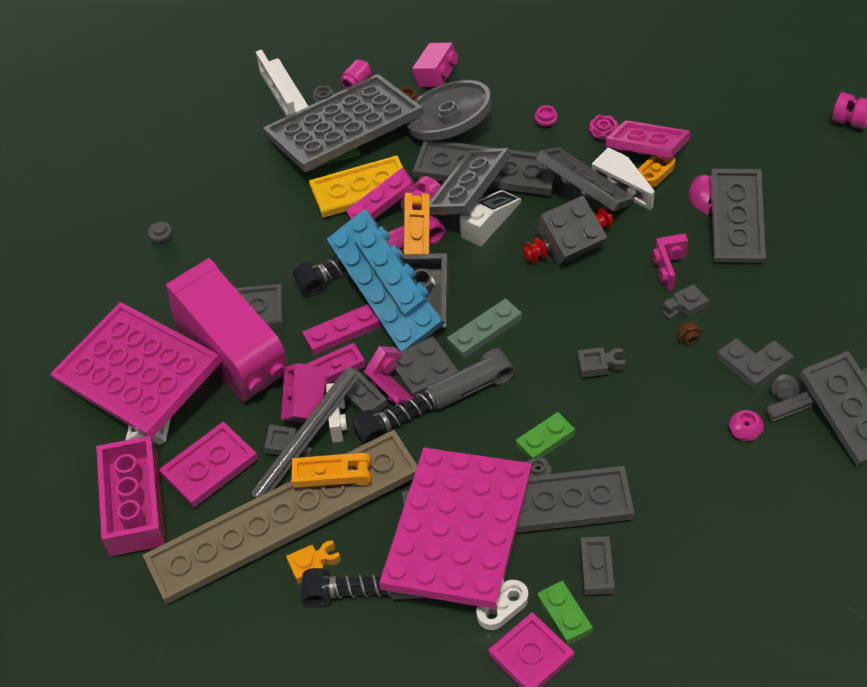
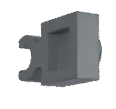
M604 347L577 351L581 377L607 375L608 368L614 370L625 369L626 361L616 360L617 358H623V349L621 348L613 349L609 353L604 352Z
M269 425L264 453L280 455L294 437L296 429ZM306 447L300 455L311 456L312 448Z

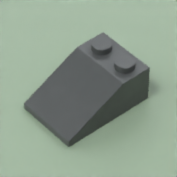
M447 253L403 254L402 261L404 264L408 263L417 274L414 277L417 283L421 282L430 293L427 298L445 322L440 328H447L450 293V259Z

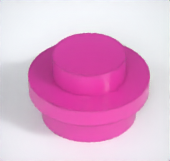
M541 106L535 113V121L541 126H551L557 121V113L551 106Z

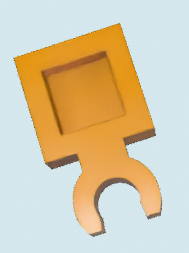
M333 541L323 543L317 551H315L313 545H310L286 556L298 584L302 583V573L310 568L324 569L323 565L325 564L336 565L341 561L339 552L333 555L327 554L335 549Z

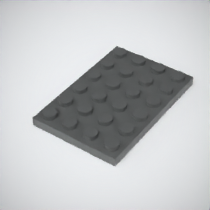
M376 74L354 86L263 127L265 136L304 172L316 169L327 161L336 159L348 151L355 150L362 144L374 141L377 137L387 132H392L406 123L413 122L416 118L424 115L422 106L381 75Z

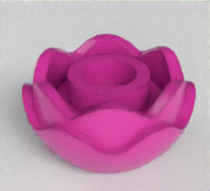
M598 115L591 120L589 130L593 137L605 141L618 128V123L612 116Z
M750 410L738 411L729 421L732 435L743 442L756 440L764 431L761 417Z

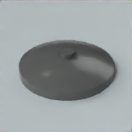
M460 80L437 86L414 100L423 107L424 115L405 125L409 134L420 140H441L459 135L476 126L488 115L493 105L490 90L485 84L474 80Z

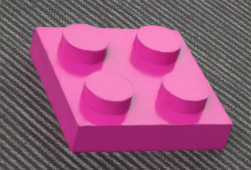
M533 612L488 650L489 656L520 687H542L575 658V652Z

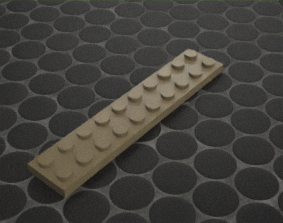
M395 430L346 453H367L371 456V466L368 467V471L371 473V482L368 485L350 483L293 488L292 481L143 554L165 604L167 605L412 480L417 464ZM349 467V470H357V467Z

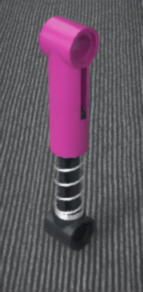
M429 215V244H434L443 238L445 228L435 215ZM404 225L388 232L391 236L389 242L392 246L395 244L401 252H403ZM339 257L335 261L329 260L326 265H314L311 262H305L294 269L293 278L303 294L307 297H312L324 289L325 283L328 282L329 278L332 280V277L337 274L342 276V272L347 271Z

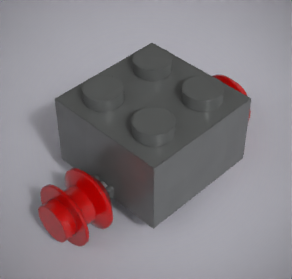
M581 196L541 214L535 227L543 241L535 237L532 245L529 242L524 243L522 253L525 260L535 265L538 262L537 258L547 259L549 250L557 266L560 267L599 249L607 239L602 228L604 227L606 230H611L613 217L611 213L601 207L596 215L591 210L585 197Z

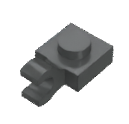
M693 284L673 294V298L665 301L664 305L668 309L664 310L663 314L668 320L675 318L681 313L689 317L707 308L709 299Z

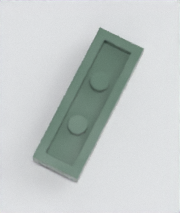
M505 298L447 337V344L465 359L522 320V312Z

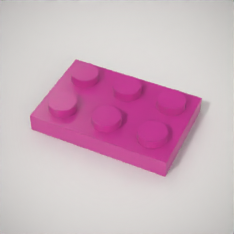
M625 120L606 138V147L615 148L617 151L628 150L634 151L639 155L651 154L657 155L662 159L672 158L690 140V131Z
M222 422L161 467L159 471L161 476L195 508L254 463L258 457L257 453L227 424Z

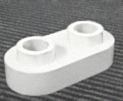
M509 580L503 583L497 609L477 606V621L480 626L487 630L499 629L524 609L528 603V589L525 584L518 580ZM512 596H516L519 598L516 601L509 600V598ZM489 614H494L497 616L494 619L487 618Z

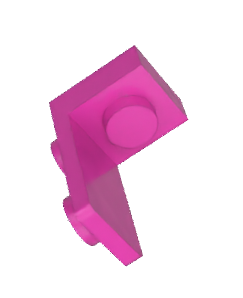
M686 234L657 238L655 249L652 250L653 262L659 265L660 280L662 283L665 282L668 291L674 290L675 273L670 260L686 257L688 246Z
M379 346L364 372L371 378L373 385L381 388L388 394L387 398L391 402L400 405L404 404L406 399H414L389 375L395 369L402 353L395 347Z

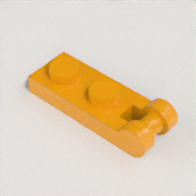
M404 193L403 254H429V194L422 193L421 196H413L412 193ZM412 205L421 206V210H412Z
M367 453L292 458L293 488L350 483L368 485L371 482V473L368 471V467L371 466V456ZM349 467H357V470H349Z

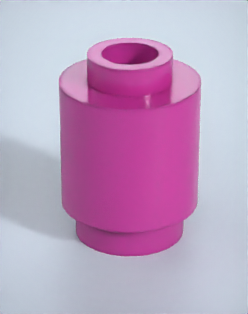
M355 60L342 74L341 85L347 89L368 79L372 74L369 64L363 60Z

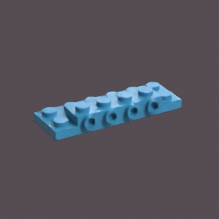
M364 209L327 238V240L399 350L403 351L422 342L444 325L445 322L427 298L430 294L427 288L421 282L417 283L414 277L417 274L408 263L404 264L402 261L403 253L395 244L392 246L389 242L390 234L383 226L379 227L370 212Z

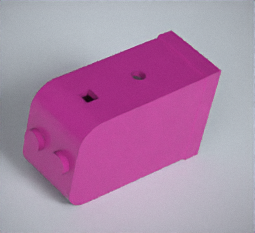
M210 258L166 284L175 327L185 337L219 354L222 362L214 371L238 399L246 402L284 376L286 358L279 338L220 272L217 265Z

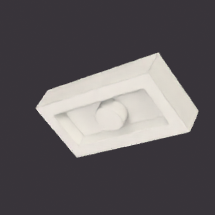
M334 383L326 385V392L330 390ZM344 398L329 416V427L333 443L342 442V431L347 430L346 415H341L340 410L345 408Z

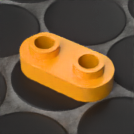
M653 155L639 167L638 171L651 187H655L674 170L675 157L662 159L657 155Z

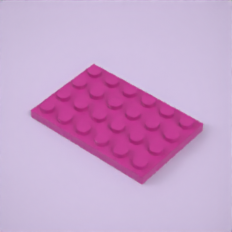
M120 302L50 375L58 383L145 436H151L152 438L222 361L219 354Z
M423 448L379 582L380 590L497 609L532 472V463Z

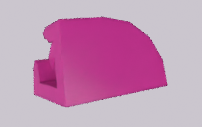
M700 175L690 184L688 198L691 204L707 215L712 212L711 177Z

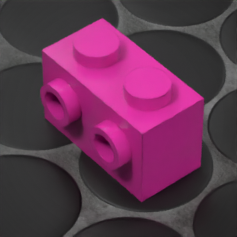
M453 43L428 44L412 68L418 87L435 88L444 84L458 62V54L454 49Z
M299 363L285 367L281 420L304 423L324 397V390L327 385L325 368Z

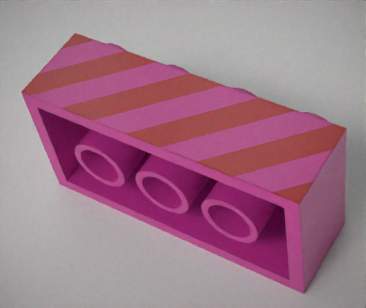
M151 436L96 446L101 538L109 556L156 548L165 544L159 459Z

